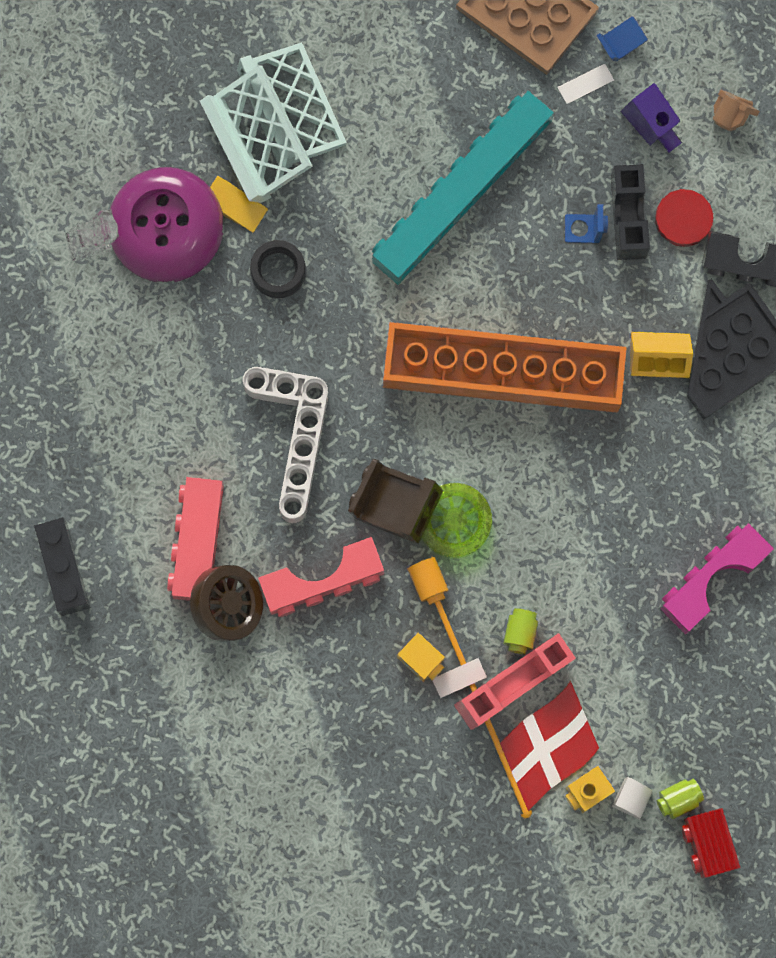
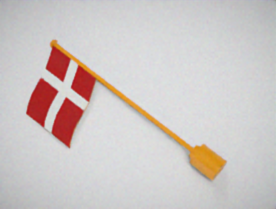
M435 557L410 566L407 569L421 602L427 601L429 605H436L460 665L466 664L441 604V601L445 599L444 593L448 592L449 589ZM571 681L552 701L522 720L501 742H499L491 720L485 721L523 812L521 814L523 818H529L532 815V810L530 809L552 787L583 767L599 749ZM475 683L469 685L472 692L477 689Z

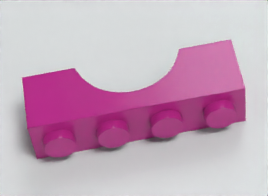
M749 523L743 529L736 526L725 537L728 543L722 549L716 546L704 557L708 563L699 570L695 566L683 578L687 583L679 591L673 587L662 598L665 604L661 607V610L685 635L711 611L706 599V588L713 574L724 569H738L749 574L774 550Z

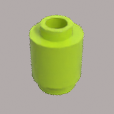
M513 609L512 615H509L503 642L504 645L509 646V652L525 655L526 650H533L538 627L537 613L525 609Z
M684 779L660 791V799L656 800L664 817L669 815L671 819H675L699 807V803L704 801V795L695 779L689 781Z

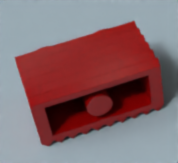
M723 808L684 819L685 825L681 826V830L686 844L691 843L694 855L690 856V860L695 874L700 873L701 878H706L741 868Z

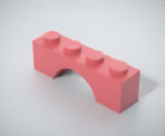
M370 537L343 547V558L339 568L324 580H302L292 574L287 567L258 577L271 615L277 613L278 617H284L294 613L295 606L306 603L307 607L322 603L324 601L323 596L334 593L335 597L350 593L352 591L351 586L363 583L364 587L373 585L380 581L379 576L384 575V568L374 541Z
M558 633L454 704L470 730H472L572 662L576 657Z

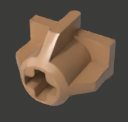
M720 90L714 104L713 121L726 130L734 131L745 124L749 114L758 116L760 111L752 107V101Z

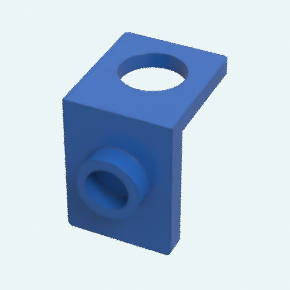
M633 16L605 35L601 33L596 35L610 58L615 62L648 41V38Z
M597 204L594 215H565V242L600 243L603 233L608 231V216H603V204ZM578 220L584 221L588 226V232L581 237L575 236L571 231V225Z

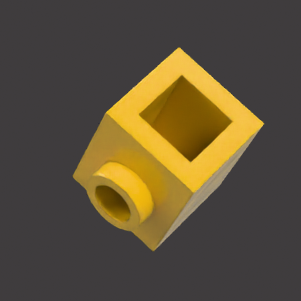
M596 766L565 787L568 791L565 798L574 811L580 809L584 813L614 793L615 790L599 766Z

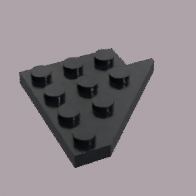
M712 278L706 283L687 391L688 399L703 420L776 372V318L750 283L725 298Z

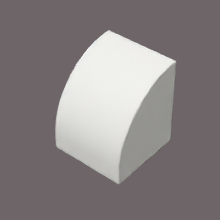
M627 777L624 779L612 807L640 820L653 791L638 781Z

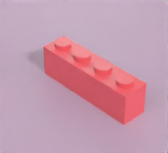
M186 477V485H180L179 503H183L182 515L177 514L175 521V532L180 533L178 544L173 543L171 561L176 562L175 572L169 573L167 591H172L173 599L190 601L191 591L198 577L207 569L214 567L224 489L223 481Z

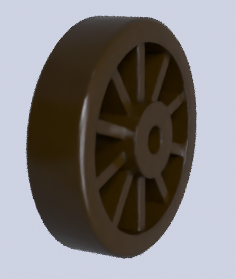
M222 565L212 567L198 577L192 588L190 596L191 614L200 631L213 640L235 641L243 639L254 631L261 619L263 612L261 588L255 577L240 566ZM239 581L241 586L238 589H236L237 583ZM246 593L247 601H242L241 596ZM242 606H247L246 613L241 610Z

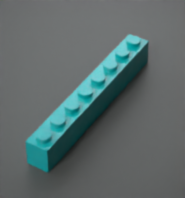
M527 91L522 97L516 96L508 106L509 111L503 117L499 115L492 121L488 128L490 131L484 137L479 136L469 147L471 151L465 158L460 156L450 167L451 172L445 179L440 177L436 180L430 189L432 191L426 199L421 197L411 208L413 213L406 220L401 218L391 230L393 234L387 240L381 239L372 250L374 253L372 255V263L397 285L405 279L552 122L554 112L530 91Z

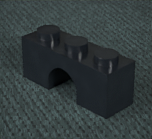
M616 165L611 174L617 260L646 259L650 250L648 220L644 219V195L646 192L644 165Z
M713 231L708 232L702 266L708 268V274L724 277L725 272L737 274L736 279L753 282L754 277L765 279V285L776 287L775 243L766 242L764 253L758 260L745 262L738 255L740 240L738 236Z
M62 517L34 525L57 612L61 616L91 608L85 585L77 566L74 554L75 549L66 520Z

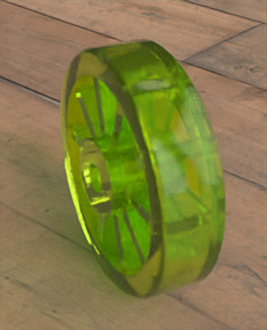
M462 483L440 485L443 493L439 502L448 497L450 509L447 510L438 502L436 508L444 516L432 515L421 539L431 551L442 557L458 559L470 556L477 552L489 537L492 527L491 508L485 497L469 485ZM452 496L463 497L459 508L454 507ZM469 500L475 507L464 512L462 509L466 501ZM478 512L479 521L467 519L468 516ZM431 521L443 522V524L433 529ZM465 526H476L478 528L473 534ZM445 529L447 533L444 540L437 536V533ZM461 531L469 537L468 540L461 542ZM451 533L455 534L457 543L447 542Z

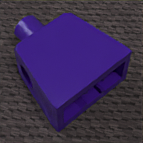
M655 83L633 98L620 111L649 146L659 140L667 152L670 153L683 143L673 131V128L680 123V119Z

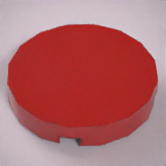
M679 189L670 192L662 198L656 209L655 224L659 234L669 243L675 246L689 247L698 244L708 235L713 225V211L710 203L703 195L693 190Z

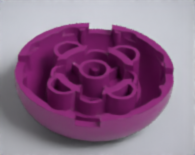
M158 167L134 176L119 190L109 210L108 235L114 253L129 271L152 282H178L197 274L213 259L223 237V211L217 196L200 177L180 168ZM167 196L169 199L168 204L163 207L159 206V199ZM181 215L189 217L188 224L185 226L178 225L177 220ZM147 217V225L145 227H138V220ZM161 219L166 220L163 225L159 224ZM160 236L168 238L166 246H157V239Z

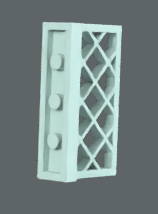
M302 42L252 58L251 55L240 58L237 68L240 77L256 66L265 63L278 67L274 77L268 76L272 86L289 92L285 102H281L286 112L300 117L294 130L299 138L311 143L309 149L305 151L308 158L346 145L347 142ZM298 52L302 60L300 69L285 64L286 57ZM281 69L296 75L292 86L276 80ZM258 76L251 80L248 93L259 96L262 84ZM299 77L312 82L313 90L311 94L295 88ZM292 94L307 100L303 112L287 105ZM249 97L255 111L258 99ZM264 101L260 118L271 121L274 111L271 102ZM311 102L323 107L325 113L322 120L306 113ZM326 117L330 123L325 122ZM303 119L319 126L314 137L299 131ZM259 121L267 138L270 124ZM277 126L273 143L284 146L287 133L283 127ZM323 127L333 131L337 140L326 143L317 139ZM272 146V152L279 165L283 149ZM289 151L285 168H290L294 163L300 162L297 153Z
M256 66L216 95H207L200 100L249 201L258 203L267 201L271 198L270 194L313 167L263 66ZM257 76L262 83L259 96L248 93L251 80ZM232 93L240 94L236 111L230 110L225 101V98ZM247 96L258 99L254 116L243 113ZM264 101L271 102L274 107L271 121L260 118ZM242 116L253 119L249 136L243 135L239 129ZM259 121L270 124L266 141L255 138ZM277 126L283 127L287 133L284 146L273 143ZM254 141L265 144L261 161L254 159L251 153ZM272 146L283 149L279 166L268 163ZM289 151L297 153L302 163L293 170L285 168ZM267 166L278 169L275 181L270 185H267L264 179Z

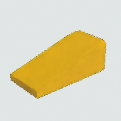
M219 176L216 177L210 186L220 202L223 216L253 233L268 211V208L258 202L249 201L243 191Z

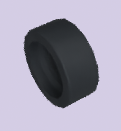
M273 240L264 243L255 251L251 258L250 273L254 286L262 294L270 298H285L293 295L301 288L305 280L306 264L302 253L295 245L283 240ZM275 253L289 256L295 265V274L292 280L281 286L267 283L261 274V265L264 259Z

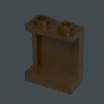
M373 458L370 465L363 471L362 482L357 492L353 493L350 498L348 512L355 519L419 544L443 490L434 480L426 477L424 480L386 467L379 460Z

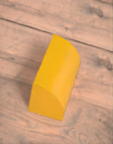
M631 332V376L690 378L693 358L690 334Z

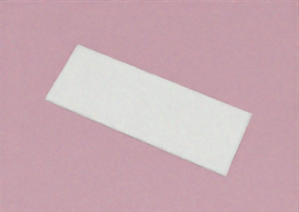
M603 64L557 88L566 104L614 81L607 66Z
M479 658L437 676L433 683L440 698L487 677Z

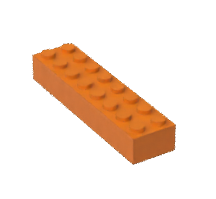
M390 322L383 388L618 413L622 404L626 347Z

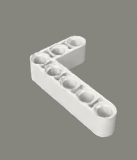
M252 367L243 376L244 389L250 397L298 406L279 502L282 518L289 523H297L307 513L328 402V387L318 377ZM259 377L265 381L264 385L259 389H253L249 386V382L253 378ZM282 383H290L294 386V389L289 394H282L278 391V387ZM312 388H319L322 390L323 395L318 399H311L307 396V392ZM307 416H313L318 421L312 428L304 427L301 422ZM306 444L312 448V452L310 455L302 457L296 453V449L300 445ZM296 473H302L307 477L306 482L299 486L292 484L290 479ZM289 502H297L302 508L297 514L291 515L285 511V506Z

